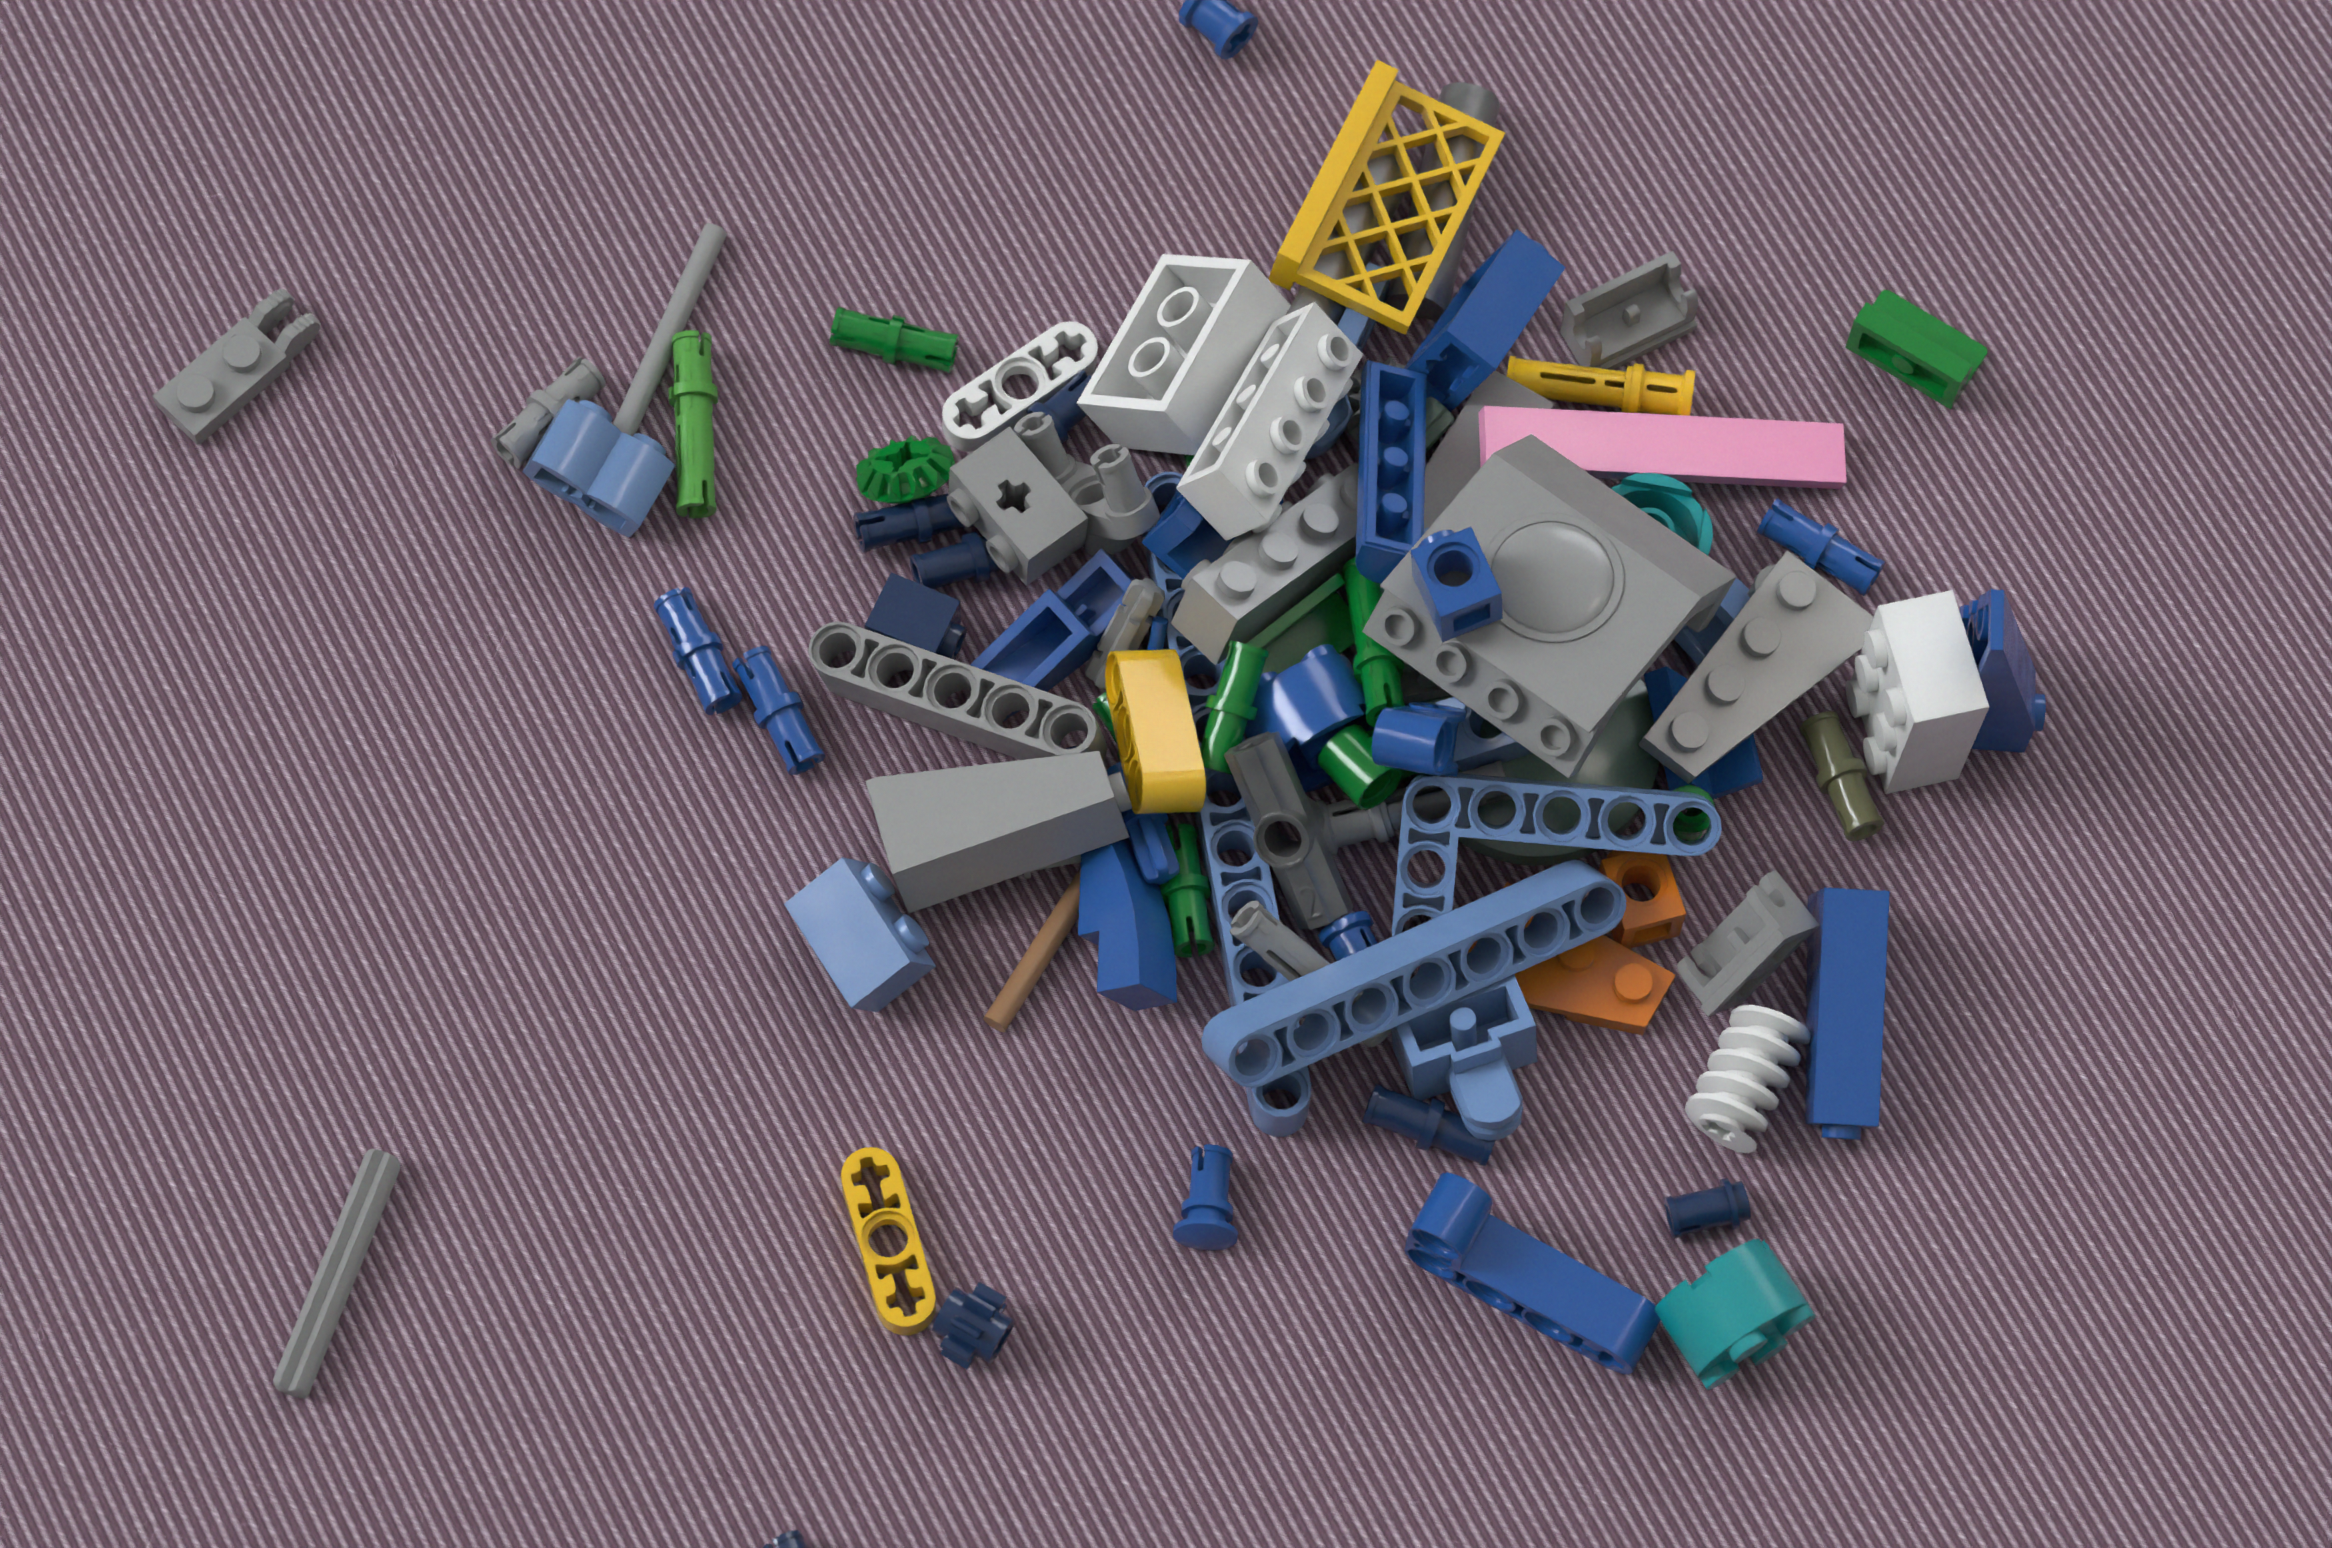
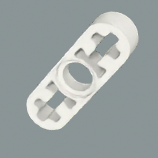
M1068 321L1056 324L954 392L946 400L942 410L943 433L949 444L958 450L973 452L1009 426L1013 430L1016 423L1027 415L1026 411L1035 402L1044 404L1071 381L1080 370H1084L1088 376L1092 375L1097 365L1098 350L1097 340L1093 332L1078 322ZM1064 344L1070 350L1080 346V361L1074 362L1068 356L1056 362L1059 359V346ZM1051 365L1053 379L1052 381L1049 380L1047 372L1045 370ZM1025 374L1036 381L1038 389L1029 398L1014 399L1004 392L1002 385L1012 375ZM987 393L992 394L995 403L990 408H988ZM966 411L968 415L974 417L983 412L981 414V427L975 429L969 423L959 427V413Z

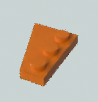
M1506 882L1503 888L1508 887L1512 884ZM1533 916L1528 920L1525 928L1531 923ZM1601 935L1514 974L1528 1008L1561 1014L1569 1021L1642 1036L1676 977V974L1605 935ZM1475 941L1471 945V947L1468 950V953L1473 950V948L1476 946L1477 941Z

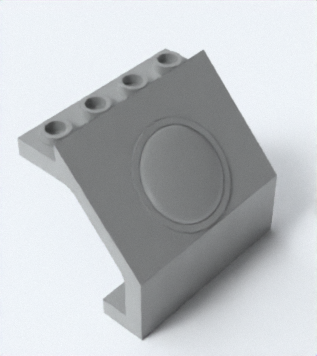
M1530 434L1494 452L1412 547V549L1419 547V544L1426 537L1442 530L1458 532L1472 527L1502 592L1503 619L1442 642L1412 576L1411 551H1409L1380 585L1385 591L1362 632L1567 778H1570L1580 771L1614 711L1628 692L1685 625L1697 633L1709 625L1737 576L1533 434ZM1451 571L1442 575L1439 581L1446 586L1457 587L1465 584L1470 577L1459 571Z

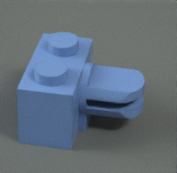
M1514 974L1391 1028L1393 1050L1413 1098L1422 1101L1451 1091L1466 1129L1477 1139L1487 1141L1503 1139L1512 1134L1521 1124L1523 1098L1511 1070L1537 1062L1536 1024Z

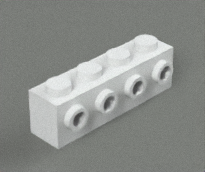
M1315 302L1272 322L1176 487L1226 541L1250 530L1254 533H1259L1268 528L1279 517L1282 511V506L1279 504L1288 487L1295 483L1305 471L1306 463L1303 460L1311 446L1328 430L1330 422L1327 418L1334 405L1349 392L1353 385L1350 377L1363 354Z

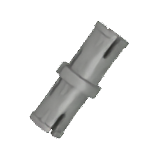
M577 357L551 385L544 390L537 389L526 399L527 406L519 415L491 438L494 450L506 463L511 466L514 465L516 468L524 464L535 451L558 410L567 399L577 403L581 400L588 401L606 386L604 377L590 361Z

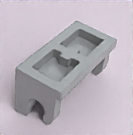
M1673 251L1566 302L1560 334L1580 366L1614 370L1697 329L1698 324L1695 321L1698 308L1697 292L1695 289L1684 292L1679 280V276L1682 275L1681 263Z
M1776 870L1767 873L1759 881L1760 884L1758 886L1754 885L1746 893V898L1702 943L1697 944L1690 951L1696 964L1705 972L1707 977L1697 969L1695 963L1688 956H1684L1677 964L1680 976L1702 1003L1700 1008L1707 1017L1742 1004L1820 926Z

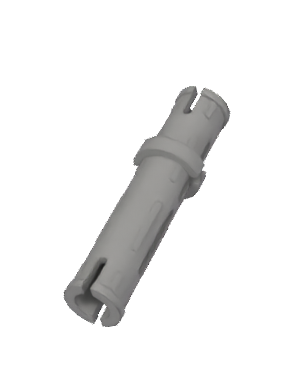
M1251 901L1243 906L1231 922L1230 926L1233 928L1230 929V933L1253 949L1263 960L1289 981H1293L1330 964L1292 930L1273 917L1258 901ZM1363 991L1358 993V995L1353 1000L1352 1005L1360 999V997L1363 994ZM1391 1029L1362 1042L1368 1047L1377 1046L1391 1033Z

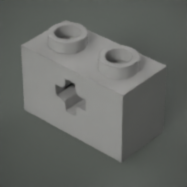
M1010 426L950 467L947 502L952 512L963 525L970 527L974 524L986 538L987 550L998 567L1006 573L1013 570L1026 586L1085 545L1088 517Z

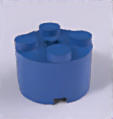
M1324 644L1312 649L1302 658L1301 662L1279 674L1270 671L1261 675L1252 706L1258 708L1255 721L1248 720L1245 735L1247 738H1251L1265 732L1274 733L1279 731L1304 792H1311L1334 783L1318 764V756L1326 743L1339 731L1354 724L1361 725L1366 732L1374 729V727L1370 726L1367 722L1363 686L1354 677L1353 665L1347 657L1338 654L1333 645Z

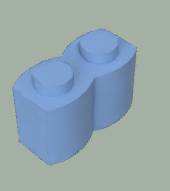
M567 399L558 410L522 472L550 493L577 505L599 523L630 538L641 526L673 471L675 464L665 457L666 450L651 437L640 433L630 436L621 432L611 423L613 420L612 416L601 406L587 400H581L577 403Z

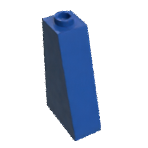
M1824 887L1808 896L1807 909L1820 926L1807 938L1806 1027L1811 1034L1809 1044H1806L1805 1124L1822 1125L1821 1138L1861 1140V1128L1879 1127L1890 891Z

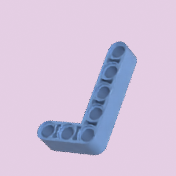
M1421 773L1409 782L1403 796L1392 937L1402 933L1405 922L1415 915L1423 914L1434 919L1452 911L1459 837L1679 856H1698L1712 850L1719 841L1722 831L1721 818L1712 802L1702 795L1690 792L1458 773L1457 776H1435ZM1434 785L1441 787L1448 793L1451 805L1444 816L1430 820L1423 818L1417 813L1413 806V799L1420 789L1425 786ZM1501 791L1512 797L1516 808L1514 815L1509 821L1493 825L1481 818L1478 813L1479 801L1489 792ZM1564 796L1571 798L1580 808V815L1574 826L1567 830H1556L1548 826L1542 815L1546 804L1555 797ZM1631 802L1643 809L1645 819L1643 826L1638 832L1622 836L1616 834L1608 826L1607 819L1609 813L1619 803ZM1692 807L1703 810L1709 817L1708 830L1703 837L1695 841H1685L1674 834L1673 822L1680 811ZM1430 850L1436 852L1445 862L1444 874L1433 883L1418 882L1408 871L1409 860L1419 851Z

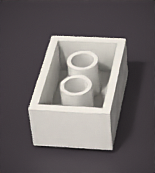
M1162 254L1077 404L1114 444H1120L1122 448L1196 455L1272 322L1284 317L1291 305L1252 260Z
M1953 590L1879 605L1869 631L1864 633V645L1861 653L1855 657V669L1851 680L1846 682V696L1850 711L1855 718L1862 716L1868 736L1863 740V751L1868 770L1871 775H1880L1885 794L1958 779L1989 709Z

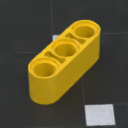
M1175 649L1110 651L1105 666V688L1126 788L1133 807L1132 811L1135 814L1200 812L1205 801L1206 777L1178 653Z

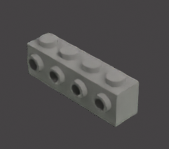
M1356 462L1335 477L1331 473L1324 474L1310 487L1304 499L1295 505L1290 501L1283 503L1279 517L1268 528L1259 533L1252 534L1248 531L1237 536L1226 548L1222 557L1213 563L1208 559L1202 560L1186 575L1181 584V588L1185 593L1171 624L1215 666L1227 658L1230 640L1246 644L1335 574L1339 573L1342 575L1341 569L1343 565L1356 557L1358 464Z

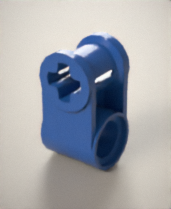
M1410 702L1409 706L1386 707L1378 716L1372 738V758L1374 763L1379 766L1435 776H1457L1459 765L1453 760L1458 725L1466 721L1467 711L1451 706L1421 702Z

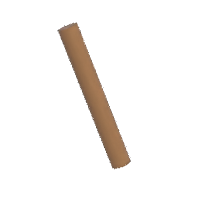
M1081 867L983 1017V1020L995 1030L1000 1032L1007 1030L1079 918Z

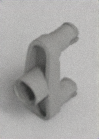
M1034 412L1024 416L1016 423L1014 429L1018 437L1088 517L1084 548L1090 555L1094 556L1101 548L1112 555L1129 547L1138 535L1151 529L1158 522L1160 513L1153 495L1147 487L1142 486L1128 448H1122L1120 444L1104 446L1092 455L1090 459L1092 466L1075 461L1074 457L1066 454L1053 419L1049 414L1046 416L1044 412Z

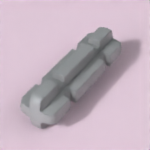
M1144 578L1143 580L1134 579L1131 581L1122 598V604L1126 606L1119 604L1097 645L1098 650L1101 652L1094 650L1085 667V675L1094 681L1095 686L1105 689V666L1110 651L1137 650L1152 623V617H1149V615L1155 617L1165 599L1164 590L1156 586L1154 580Z

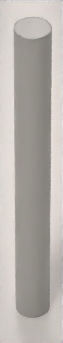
M707 223L704 225L613 422V425L625 434L633 436L637 432L673 354L672 337L674 334L684 330L726 239L727 232L715 224Z

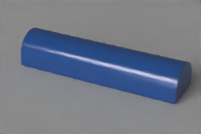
M1367 360L1361 373L1356 567L1366 579L1382 584L1424 535L1427 374Z

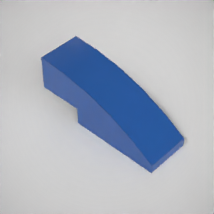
M1101 548L1057 592L1050 588L1045 591L970 665L1046 692L1088 661L1094 650L1100 651L1097 645L1119 604L1126 606L1122 604V598L1131 581L1135 578L1115 556ZM1015 711V712L1010 713L1008 716H1006V718L1004 719V721L1007 720L1008 718H1010L1011 716H1013L1014 714H1016V713L1019 712V711Z
M1129 838L1082 853L1078 936L1098 945L1097 993L1133 1011L1177 1003L1176 960L1171 926L1159 885L1144 881Z

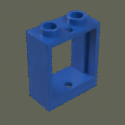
M1516 229L1464 281L1404 367L1407 370L1427 374L1426 398L1433 397L1452 412L1497 369L1566 268L1553 258L1543 245L1531 240L1520 230Z

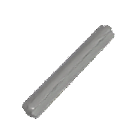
M369 1149L364 1155L273 1378L276 1389L286 1395L305 1398L310 1393L400 1171L398 1158L388 1152Z

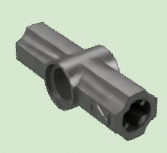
M1279 731L1259 734L1230 748L1224 756L1255 826L1253 836L1255 850L1264 862L1272 866L1299 930L1305 928L1312 930L1330 924L1337 918L1348 914L1353 908V904L1322 834L1325 824L1323 812L1315 801L1306 796ZM1276 821H1286L1293 824L1300 832L1302 840L1293 841L1284 837L1278 830Z

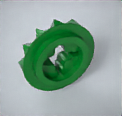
M911 435L905 441L896 442L890 440L888 446L873 448L868 451V458L863 459L856 465L857 486L859 492L870 500L891 504L908 503L914 499L924 498L943 486L949 480L950 467L955 465L951 447L940 444L937 437H928L919 441L915 435Z

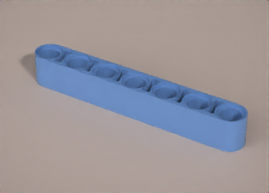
M1575 859L1562 862L1220 1012L1211 1018L1204 1028L1202 1049L1210 1061L1239 1085L1249 1088L1265 1085L1608 933L1618 925L1624 916L1626 896L1618 884L1586 862ZM1589 892L1588 897L1581 903L1584 896ZM1533 916V920L1528 925V927L1525 928L1526 923ZM1475 941H1477L1476 946L1473 948L1471 952L1468 953V950L1471 947V945ZM1418 966H1420V969L1417 972V974L1410 979L1411 974L1414 972V970ZM1363 991V994L1360 997V999L1352 1005L1353 1000L1358 995V993ZM1306 1015L1305 1021L1302 1023V1025L1296 1030H1294L1295 1025L1298 1023V1021ZM1246 1041H1248L1247 1046L1243 1050V1052L1236 1056V1052L1240 1048V1046Z

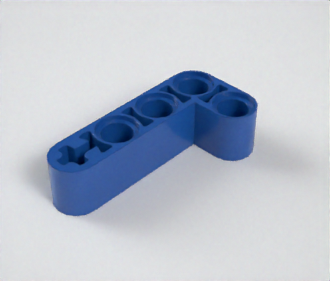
M1442 1173L1408 1232L1404 1250L1409 1259L1434 1276L1592 1361L1621 1374L1630 1375L1633 1373L1661 1321L1654 1310L1656 1305L1633 1290L1492 1216L1490 1212L1493 1202L1484 1190L1458 1175Z

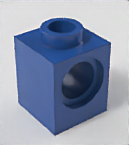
M1472 527L1458 532L1453 530L1436 532L1426 537L1419 544V547L1410 550L1412 576L1442 642L1503 619L1502 592ZM1451 571H1459L1470 577L1465 584L1457 587L1446 586L1439 581L1442 575Z

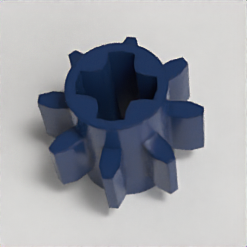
M982 1282L977 1284L972 1294L956 1287L946 1299L932 1327L933 1332L944 1337L940 1344V1347L943 1348L940 1354L967 1370L975 1357L991 1364L1005 1345L1015 1323V1320L1003 1314L1007 1306L1005 1304L1007 1297Z

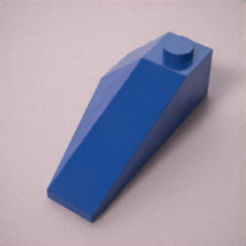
M1991 589L1980 595L1979 600H1971L1969 605H1963L1959 609L1989 704V709L1971 749L2024 753L2033 732H2042L2046 698L2045 694L2035 693L2036 670L2005 591Z

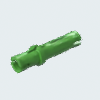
M697 330L678 332L672 337L674 387L670 386L668 389L669 404L675 408L676 513L684 517L687 515V508L689 507V518H705L716 513L712 414L713 404L718 403V388L712 383V336L704 332L701 334V342H699V331Z

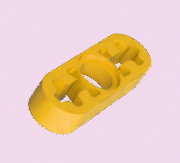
M876 1147L859 1149L853 1152L844 1162L841 1170V1183L876 1311L881 1323L889 1331L898 1335H914L923 1331L932 1322L936 1311V1297L898 1163L887 1151ZM865 1167H873L876 1175L883 1176L887 1174L889 1176L881 1180L880 1184L881 1197L885 1208L873 1212L866 1186H854V1183L861 1180V1169ZM895 1203H898V1205H899V1207H900V1208H889L890 1206H892V1205L895 1204ZM860 1213H870L865 1218L860 1216ZM884 1225H894L902 1229L908 1238L905 1249L893 1257H883L876 1254L869 1245V1239L877 1228ZM912 1264L917 1266V1270L906 1268ZM905 1270V1280L910 1295L912 1297L923 1296L924 1298L916 1303V1314L904 1317L901 1308L894 1307L889 1309L888 1305L896 1302V1286L892 1274ZM878 1273L888 1274L883 1279H879L877 1276Z

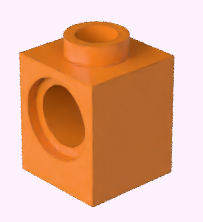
M1613 850L1607 855V859L1601 860L1598 871L1614 881L1622 889L1628 884L1639 883L1648 887L1654 895V898L1651 900L1636 901L1624 892L1626 896V910L1621 921L1611 930L1614 941L1631 949L1680 935L1686 911L1666 854Z

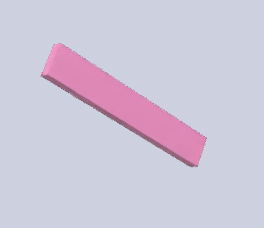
M1484 406L1478 412L1480 468L1494 452L1533 434L1595 478L1623 479L1638 473H1656L1672 477L1680 482L1840 489L1847 483L1844 425L1842 423Z

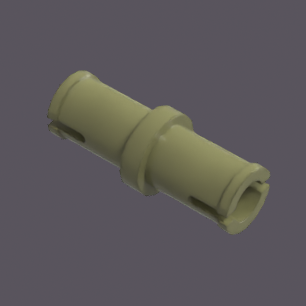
M1834 711L1822 712L1805 720L1801 724L1802 727H1799V731L1805 738L1818 768L1819 774L1816 776L1817 785L1823 794H1829L1844 829L1845 838L1848 841H1859L1879 832L1882 829L1881 826L1885 823L1879 815L1864 781L1868 773L1861 758H1854L1839 723L1838 714Z

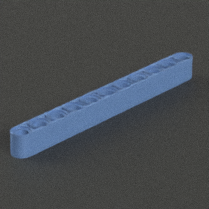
M1162 472L1154 475L1146 482L1144 487L1151 491L1157 507L1170 502L1177 492L1176 487L1183 475L1177 472ZM1150 529L1142 534L1143 539L1146 537ZM1144 545L1150 579L1154 580L1156 586L1164 590L1165 599L1157 612V616L1165 617L1169 620L1163 649H1175L1178 653L1198 738L1201 734H1204L1211 712L1210 708L1205 707L1209 694L1216 695L1226 659L1215 666L1171 624L1185 593L1181 588L1183 579L1176 573L1169 571L1165 567L1166 564ZM1196 674H1205L1212 677L1217 684L1208 689H1196L1190 686L1186 680ZM1204 767L1206 777L1205 801L1202 810L1194 812L1205 874L1210 882V901L1231 1008L1290 981L1263 960L1253 949L1230 933V929L1233 928L1230 926L1232 922L1230 914L1235 910L1241 909L1251 901H1258L1279 922L1280 920L1269 864L1264 862L1255 850L1253 842L1255 826L1233 775ZM1218 790H1227L1234 793L1239 798V801L1229 807H1220L1213 804L1208 799V796ZM1229 849H1239L1244 851L1251 860L1242 866H1230L1225 864L1219 858V855ZM1251 968H1261L1268 971L1274 980L1269 985L1254 987L1247 984L1242 979L1241 974ZM1299 1021L1295 1025L1294 1030L1300 1027ZM1248 1041L1240 1046L1238 1049L1239 1054L1246 1048ZM1308 1066L1265 1085L1254 1088L1245 1087L1251 1117L1254 1124L1262 1132L1273 1137H1285L1294 1134L1304 1125L1308 1116L1311 1098ZM1274 1089H1284L1296 1097L1297 1103L1285 1110L1271 1107L1264 1100L1263 1096Z

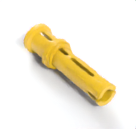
M1516 356L1509 357L1507 370L1508 378L1546 399L1622 408V413L1690 416L1696 374L1694 370H1686L1683 375L1646 371L1643 364L1634 363V366L1627 365L1626 372L1577 366L1574 364L1516 358Z

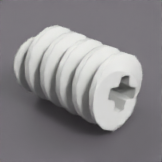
M1740 1005L1733 1009L1729 1019L1731 1027L1722 1031L1718 1041L1720 1049L1711 1053L1707 1063L1709 1071L1699 1076L1696 1084L1698 1093L1688 1098L1685 1111L1692 1123L1712 1140L1736 1152L1751 1153L1756 1150L1757 1143L1744 1133L1745 1129L1764 1132L1768 1126V1121L1755 1110L1756 1107L1775 1110L1779 1104V1099L1766 1088L1767 1085L1786 1088L1790 1082V1077L1777 1064L1797 1066L1801 1060V1055L1788 1042L1801 1045L1809 1044L1811 1034L1806 1026L1782 1012L1762 1006Z

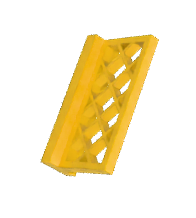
M1376 60L1277 253L1268 280L1288 291L1291 290L1294 282L1406 335L1503 140L1505 132L1396 81L1399 70ZM1397 104L1420 114L1427 130L1400 137L1392 119V114ZM1383 132H1385L1388 141L1378 143ZM1464 135L1485 145L1479 158L1456 164L1445 139ZM1433 143L1443 167L1416 175L1406 150ZM1394 154L1403 178L1376 185L1368 168V161L1377 157ZM1471 174L1465 186L1461 176ZM1360 179L1364 189L1354 191ZM1449 180L1458 201L1456 206L1431 212L1421 187ZM1409 191L1419 216L1391 223L1381 198ZM1369 201L1379 227L1351 234L1343 215L1344 209ZM1447 222L1441 234L1437 224ZM1334 228H1336L1339 238L1329 240ZM1425 228L1434 249L1432 254L1407 261L1397 235ZM1385 239L1395 264L1367 272L1357 246ZM1345 250L1355 275L1335 280L1314 270L1320 256ZM1423 270L1416 283L1413 273ZM1401 277L1409 297L1403 312L1379 301L1372 284Z

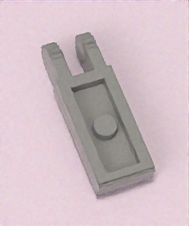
M279 288L277 291L274 290L266 299L264 298L255 306L249 319L246 317L242 318L152 396L155 405L197 445L204 442L290 367L289 361L305 349V346L310 344L315 339V336L319 334L321 323L311 313H305L282 330L275 344L265 336L279 324L280 320L289 314L290 310L293 309L292 306L295 304L293 296L284 288Z

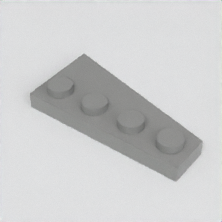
M1787 550L1638 745L1685 782L1691 783L1748 739L1760 727L1783 712L1821 680L1823 681L1848 659L1858 653L1863 648L1864 633L1869 631L1874 616Z

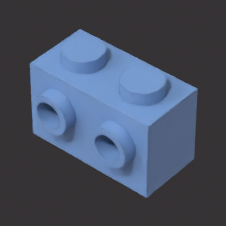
M842 857L785 902L784 905L850 1008L879 1012L935 968L936 965L925 950V947L929 945V941L923 929L909 915H903L891 898V895L895 893V889L885 872L874 863Z

